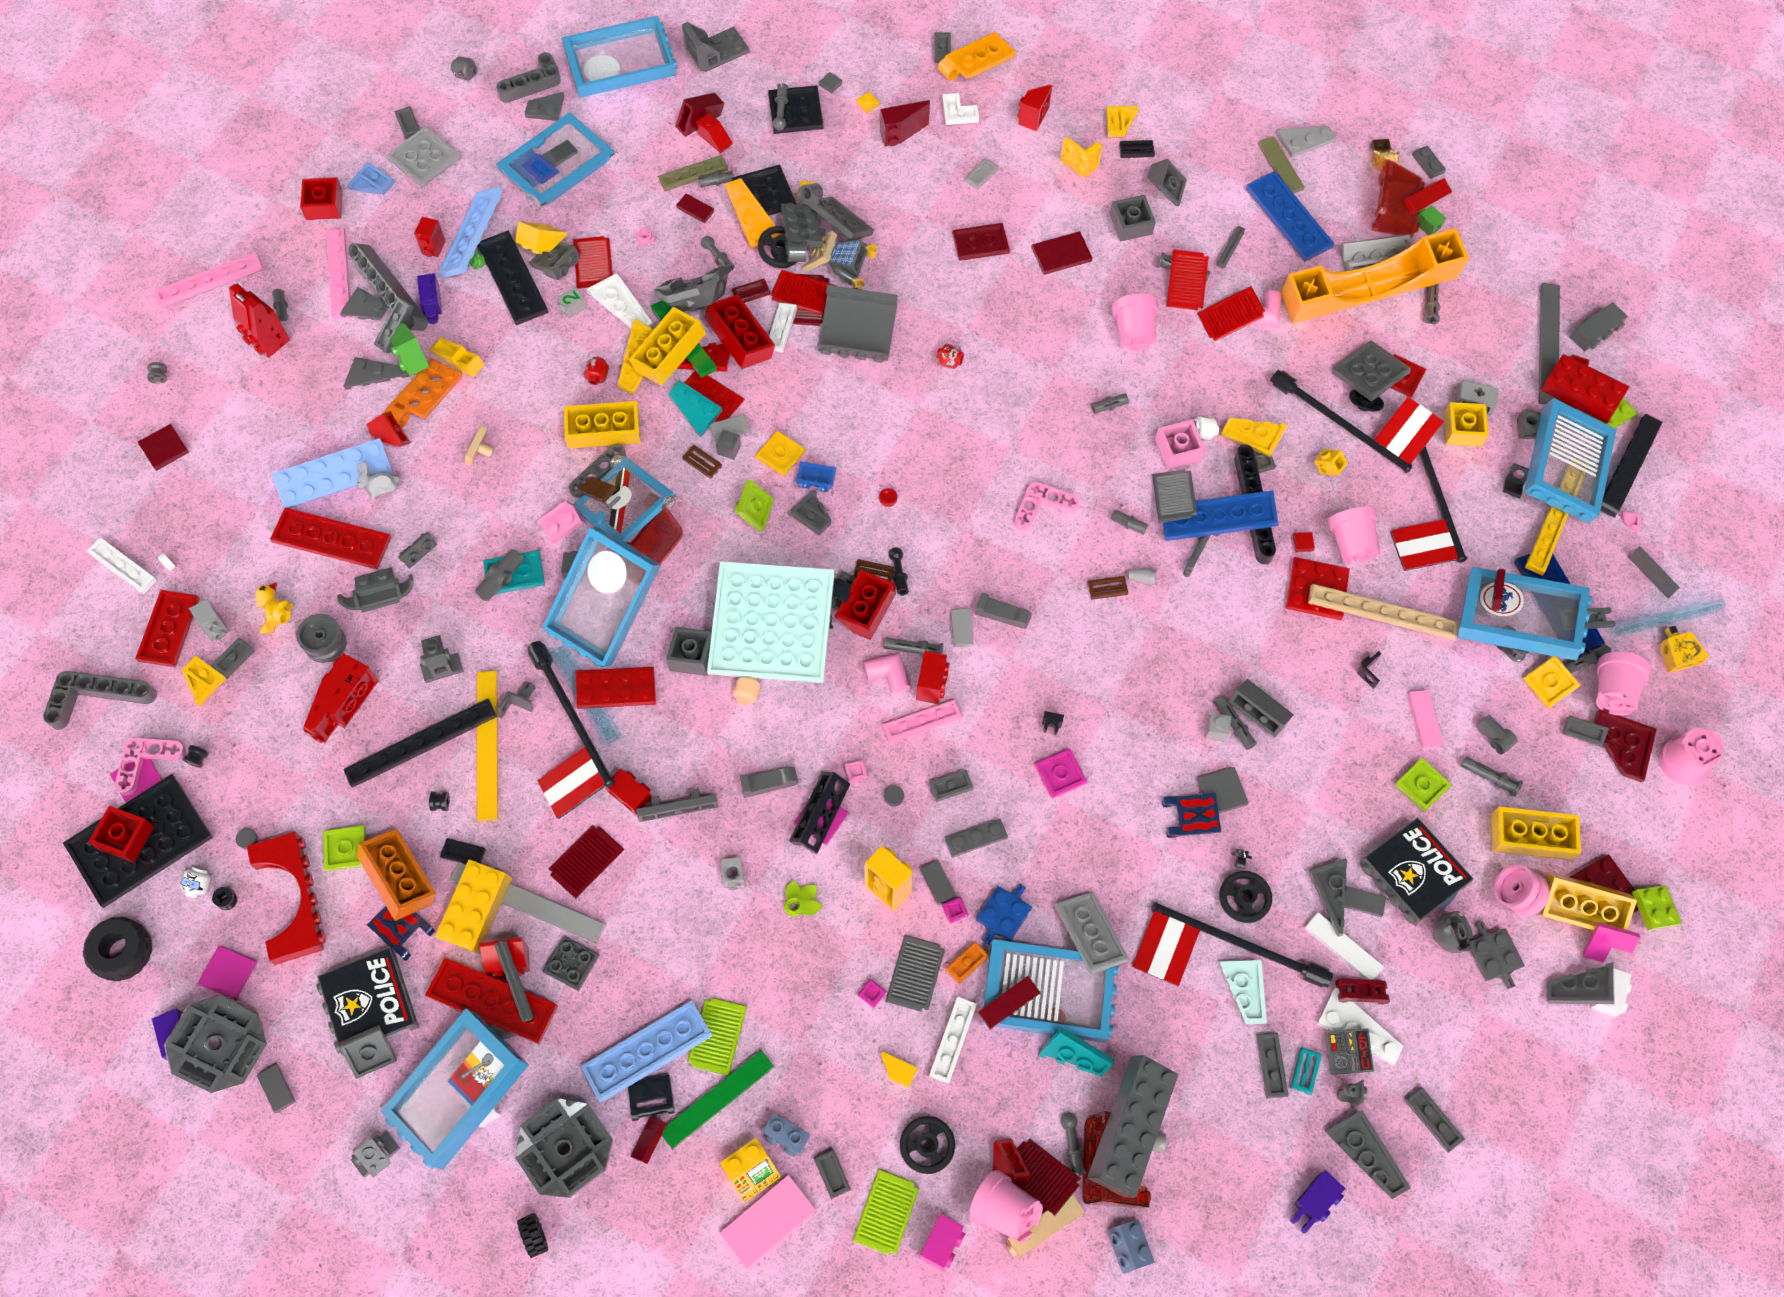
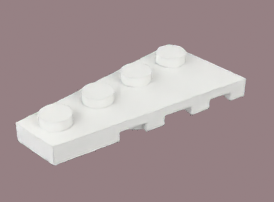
M617 273L587 289V293L630 329L634 318L650 328L653 327L652 321Z
M1335 986L1317 1024L1329 1031L1368 1028L1372 1054L1394 1066L1403 1045L1354 1002H1339V989Z

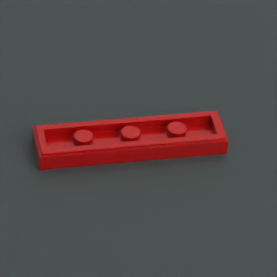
M1444 177L1406 198L1404 202L1411 215L1449 195L1452 193V190Z

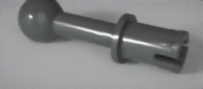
M782 83V88L781 84L777 85V97H775L778 108L777 117L773 120V127L779 131L786 127V121L783 116L784 105L788 103V85Z
M704 236L701 240V246L704 249H709L716 257L715 263L720 266L729 264L733 270L735 266L728 259L725 252L721 253L715 247L714 239L711 236Z
M1068 1112L1062 1115L1060 1121L1062 1127L1067 1131L1070 1152L1067 1153V1157L1070 1158L1072 1171L1081 1176L1086 1174L1082 1156L1084 1151L1079 1150L1075 1132L1078 1121L1073 1113Z

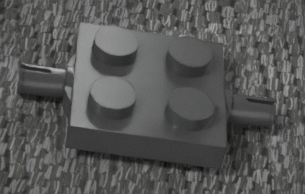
M1483 921L1475 924L1481 936L1469 942V944L1473 943L1470 951L1485 981L1503 978L1507 989L1515 987L1516 985L1510 974L1515 970L1523 968L1525 965L1507 929L1488 932Z

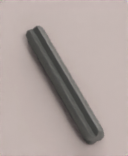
M506 941L498 942L495 944V948L522 1022L532 1020L534 1016Z

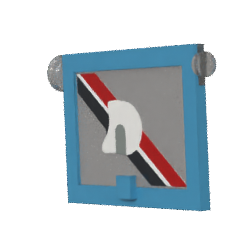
M616 455L610 462L611 470L600 479L613 485L616 491L605 503L583 495L574 505L579 514L593 526H599L627 543L664 507L672 508L676 503L674 499L676 495L624 455Z

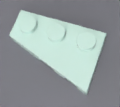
M1261 960L1220 961V966L1244 1023L1266 1024Z

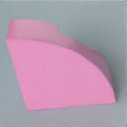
M1622 511L1621 519L1630 530L1639 532L1641 529V514Z

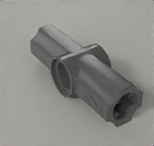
M511 549L499 563H495L489 568L487 577L475 589V593L484 601L489 602L501 587H506L511 582L513 573L525 561L524 557L515 549Z

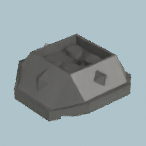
M728 264L713 268L705 275L694 279L682 280V277L667 280L656 287L654 292L671 309L675 307L682 312L708 306L724 296L728 274L731 272Z
M220 995L187 1005L164 1043L170 1073L210 1093L243 1084L267 1045L258 1014ZM217 1037L220 1042L219 1046L216 1049H210L209 1041Z
M556 1098L520 1125L515 1159L540 1195L571 1198L607 1170L613 1139L589 1104ZM564 1144H569V1153L561 1155L560 1148Z

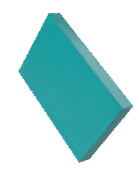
M540 550L520 553L525 561L513 573L511 582L506 587H501L496 594L545 586ZM505 556L483 560L485 578L489 568L493 564L499 563Z

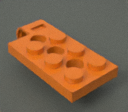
M431 358L428 362L429 367L420 371L389 404L384 413L391 411L401 428L409 421L410 412L426 419L460 381L462 373ZM434 378L441 379L439 381H432ZM423 390H430L429 393H421ZM412 402H419L416 406L410 405Z

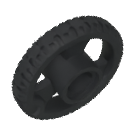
M773 226L768 228L761 234L758 241V252L763 261L772 267L781 269L796 264L797 262H788L785 259L787 256L785 247L786 237L778 235L772 238L771 236L776 233L785 234L784 227ZM764 245L771 246V254L775 259L767 255Z
M1238 871L1229 875L1222 883L1219 891L1220 904L1225 913L1242 923H1252L1261 920L1269 912L1273 899L1270 886L1264 878L1251 871ZM1238 879H1250L1254 881V886L1245 884L1237 888L1233 882ZM1241 893L1248 894L1250 900H1244ZM1258 894H1264V906L1256 913L1252 905L1257 900ZM1227 896H1234L1235 904L1243 909L1242 914L1236 912L1230 906Z
M930 1116L919 1117L911 1121L901 1134V1156L905 1163L916 1172L922 1174L937 1173L943 1170L954 1156V1135L949 1126L942 1120ZM929 1124V1133H923L915 1141L909 1138L910 1133L916 1127ZM943 1132L948 1141V1150L945 1157L937 1152L939 1145L937 1136ZM924 1140H930L934 1147L927 1151L922 1148L921 1143ZM917 1150L921 1156L930 1157L931 1166H923L916 1163L909 1154Z

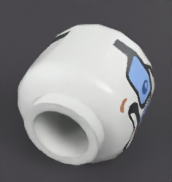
M194 866L191 869L185 870L180 883V888L185 891L184 895L197 898L198 895L206 894L211 882V876L208 874L209 871Z

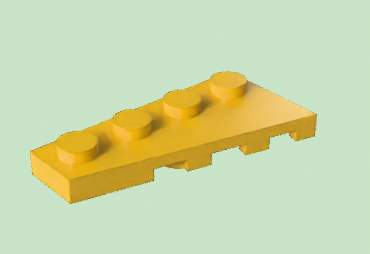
M635 318L632 323L617 387L631 395L636 391L643 375L635 372L629 358L654 330Z

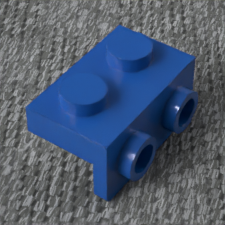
M800 461L795 482L801 488L810 489V486H815L818 491L828 492V489L833 490L837 468Z

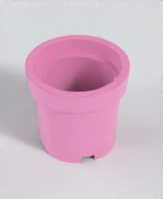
M1131 294L1117 299L1112 304L1114 319L1117 320L1121 347L1124 349L1125 346L1129 347V350H1145L1150 348L1149 344L1153 343L1155 345L1157 342V298L1149 294Z
M1374 507L1348 509L1336 513L1327 519L1329 529L1334 533L1343 563L1350 564L1353 559L1363 562L1377 557V554H1380L1375 524L1377 515Z
M1617 651L1602 655L1597 662V675L1599 677L1596 698L1597 706L1602 710L1603 708L1608 709L1609 713L1613 715L1632 714L1634 709L1636 711L1643 687L1648 682L1651 673L1650 664L1644 658L1629 652Z
M1699 727L1694 728L1683 736L1674 737L1663 744L1659 751V764L1665 775L1672 781L1681 785H1696L1702 782L1710 774L1712 767L1721 760L1724 744L1715 732Z
M995 1170L979 1186L971 1204L970 1219L974 1224L983 1228L990 1227L1022 1243L1032 1235L1033 1232L1030 1229L1033 1224L1038 1225L1043 1206L1036 1198L1013 1184L1010 1177L1000 1170Z

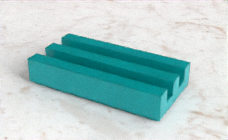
M1303 1047L1300 1048L1290 1089L1312 1095L1322 1054ZM1305 1054H1308L1299 1086L1297 1082ZM1312 1056H1314L1316 1058L1308 1088H1305L1304 1086L1309 1071Z

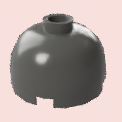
M1459 911L1442 915L1436 921L1433 938L1442 949L1450 953L1470 951L1473 943L1469 944V938H1473L1470 924L1465 916L1458 914L1460 913Z

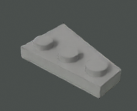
M1329 126L1276 130V135L1291 158L1336 141V136Z

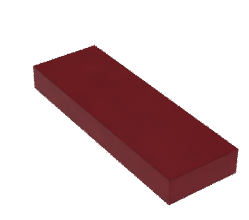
M1027 976L978 1011V1015L988 1029L991 1030L1040 995L1041 992L1030 977Z

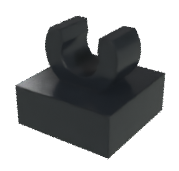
M1045 711L1042 721L1044 733L1047 732L1048 727H1053L1054 735H1057L1059 728L1062 726L1064 715Z

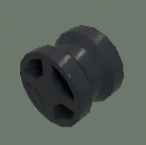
M190 745L188 754L182 760L189 765L202 768V761L204 758H207L209 753L199 747Z
M431 791L429 796L430 811L441 809L447 812L450 804L449 792L439 794L436 791Z
M227 887L216 889L212 895L213 903L221 910H231L237 904V895Z

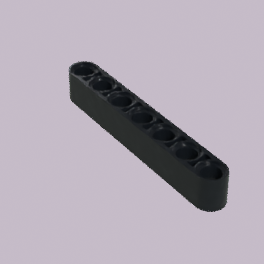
M1646 413L1644 414L1619 463L1620 465H1618L1613 475V479H1611L1604 493L1601 506L1602 512L1614 518L1616 517L1663 421Z
M1243 444L1239 446L1234 457L1241 493L1243 495L1263 492L1254 450L1250 445ZM1272 528L1250 530L1257 561L1261 564H1269L1276 553Z

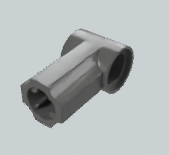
M1490 714L1476 726L1491 741V747L1493 749L1496 748L1498 754H1504L1518 742L1516 735L1512 731L1504 729Z

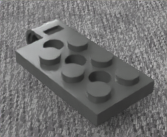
M813 183L800 187V199L816 211L822 219L831 223L833 228L841 231L846 238L852 240L872 236L874 229L833 196L822 198L823 189L821 185Z
M781 204L780 210L786 237L787 261L806 262V246L822 247L817 212L807 204Z

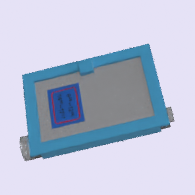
M569 112L496 163V167L528 195L526 196L527 203L534 211H538L545 204L549 205L607 163L610 157L615 155V148L611 142L606 144Z

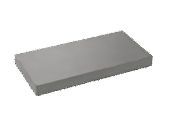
M1093 892L1056 903L1055 908L1090 974L1128 962L1129 958Z

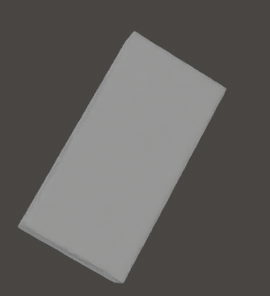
M985 158L965 178L964 182L978 191L999 170V166Z
M744 414L710 424L715 442L718 441L723 429L738 435L750 432Z
M970 609L951 610L954 647L973 646Z

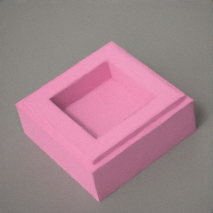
M864 760L844 764L849 783L868 779Z

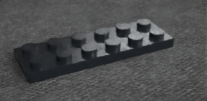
M509 230L481 240L477 246L480 253L484 256L485 263L515 325L517 326L549 313Z

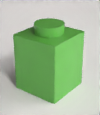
M1431 205L1418 213V219L1415 224L1429 236L1442 228L1446 217Z

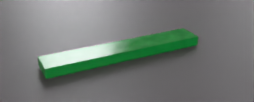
M663 300L651 305V310L660 322L671 310ZM699 343L686 357L701 378L717 370L715 364Z
M761 1050L665 1127L662 1136L673 1150L773 1070L775 1068Z

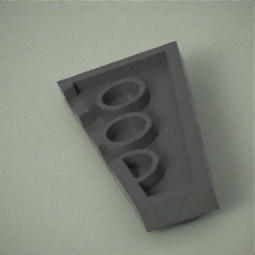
M1363 1110L1325 1131L1391 1199L1411 1188Z

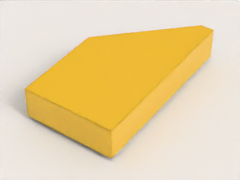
M882 1051L881 1057L889 1079L909 1088L918 1068Z

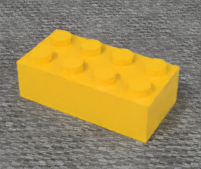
M673 307L632 354L629 361L635 372L663 386L706 335V332L699 320Z
M626 401L564 406V433L568 449L612 446L614 444H640L641 429L638 402Z
M1499 806L1491 813L1492 852L1572 861L1581 854L1579 815Z
M881 845L865 862V886L895 912L911 895L913 872L908 863L905 861L901 862L896 858L897 855L890 848L885 849Z
M468 860L435 937L480 954L479 943L485 942L512 877L505 872Z
M1552 872L1548 873L1546 881L1548 882L1550 893L1545 907L1539 912L1542 916L1591 930L1595 929L1598 922L1628 930L1637 902L1631 894Z

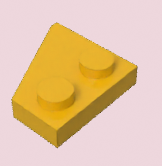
M1107 106L1108 137H1125L1138 113L1139 106Z
M196 655L182 669L189 689L194 696V701L199 707L226 680L222 674Z

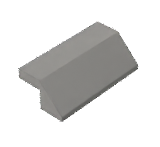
M1403 234L1341 243L1342 261L1345 271L1372 266L1403 252L1410 247V235Z

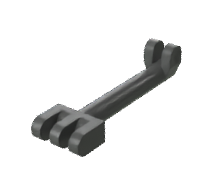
M1211 535L1202 536L1184 569L1183 575L1185 577L1191 575Z

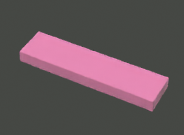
M955 699L884 723L882 727L888 742L891 743L960 719L962 715Z

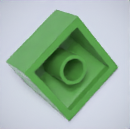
M404 322L401 323L390 339L393 345L390 348L394 356L399 357L400 361L397 363L402 372L406 371L409 376H412L428 368L429 365L416 337Z

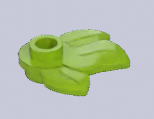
M792 881L785 890L787 900L784 903V910L786 914L791 917H797L801 914L811 916L819 912L822 905L815 901L816 885H806L800 888L797 882ZM792 904H797L798 908L796 910H792L790 906Z

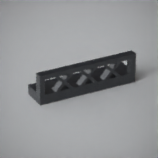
M822 772L789 842L794 845L804 846L812 853L818 854L850 783L835 772ZM837 781L843 785L839 793L835 792L834 787ZM829 799H832L833 807L827 811L826 803ZM823 816L825 823L822 828H819L818 820ZM813 834L816 836L814 846L808 843Z

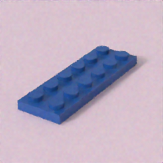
M1275 171L1247 184L1246 190L1305 262L1333 248L1335 243Z
M1274 491L1196 501L1197 515H1193L1189 519L1163 522L1165 541L1278 526Z

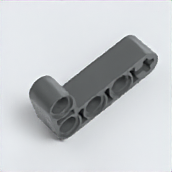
M547 52L541 53L538 56L540 68L498 82L496 88L499 99L504 103H508L559 85L561 78L553 56Z

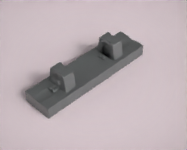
M699 788L691 790L692 799L661 804L659 796L651 797L652 806L636 809L639 822L718 808L716 794L700 797Z

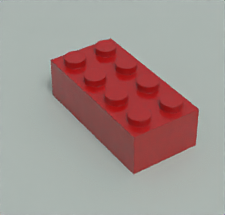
M738 294L718 300L707 306L704 319L741 369L772 358L775 348L774 342Z
M1562 354L1541 391L1608 424L1630 386Z

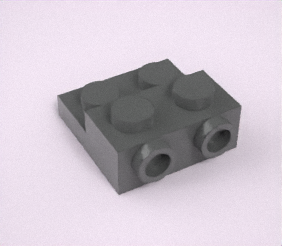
M560 242L550 252L543 251L542 254H536L529 263L532 268L544 271L547 277L559 280L567 275L568 269L572 265L578 263L580 255L575 246Z

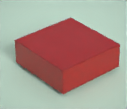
M1312 532L1293 534L1295 552H1312L1315 550Z

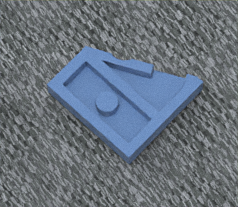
M367 162L348 183L347 187L354 191L384 195L395 181Z

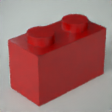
M422 216L414 232L420 250L427 257H439L446 242L439 221Z
M621 768L612 777V779H615V784L612 787H605L610 795L634 815H637L636 809L644 808L652 797L650 794L651 789L643 782L639 784L635 780L636 777L627 770L625 772Z

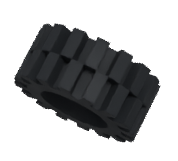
M536 1213L517 1220L523 1245H525L526 1252L530 1258L547 1252L549 1250L548 1243Z

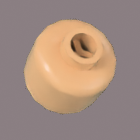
M741 677L737 680L733 696L739 704L747 706L749 703L757 701L761 689L758 679Z

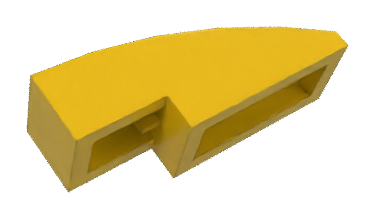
M441 337L429 349L432 354L471 377H474L485 365L477 354L466 351L462 345Z

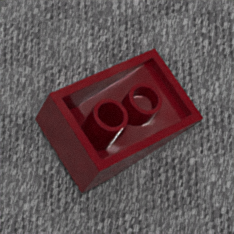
M930 100L880 109V133L884 146L901 144L929 125Z

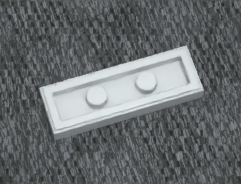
M779 303L769 337L775 344L774 351L784 352L797 312V305Z

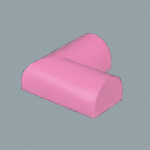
M1269 290L1265 292L1263 297L1265 312L1262 313L1264 318L1252 324L1278 328L1282 294L1279 291Z
M900 652L863 661L868 681L887 676L891 693L910 689Z

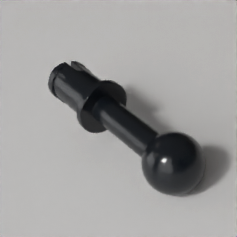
M893 547L888 554L890 560L894 562L896 572L893 576V581L896 583L897 594L904 596L909 593L907 585L908 575L903 573L901 564L903 551L898 547Z

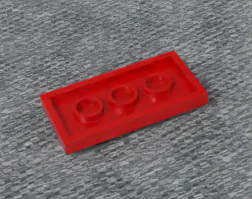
M160 589L135 659L138 662L175 668L194 617L189 608L198 604L200 598L197 595Z
M654 667L575 671L577 709L656 705Z

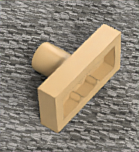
M479 427L465 455V464L472 466L478 453L491 458L495 448L483 443L487 436V428Z

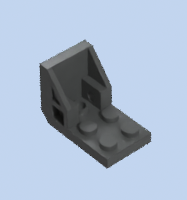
M689 22L682 24L685 49L700 71L707 72L750 53L749 47L735 27L708 38L705 30Z

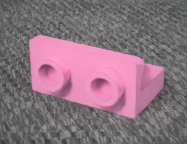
M568 501L559 503L556 508L545 513L537 521L540 526L544 527L548 537L554 544L584 524L576 506Z

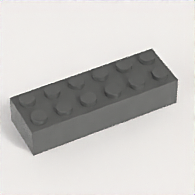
M1145 1055L1130 1057L1091 1165L1088 1179L1121 1197L1137 1196L1179 1074Z

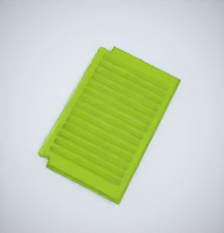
M711 997L710 1001L705 999L700 1015L710 1030L712 1037L690 1049L687 1062L693 1063L692 1067L729 1076L748 1006Z
M878 1169L853 1241L887 1255H890L891 1251L897 1254L919 1192V1188L914 1187L915 1183Z

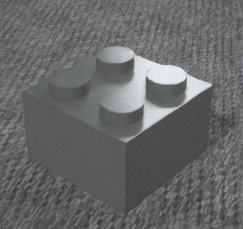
M1145 195L1112 201L1110 217L1120 242L1153 235L1156 221Z
M675 627L666 657L670 671L707 676L712 631Z

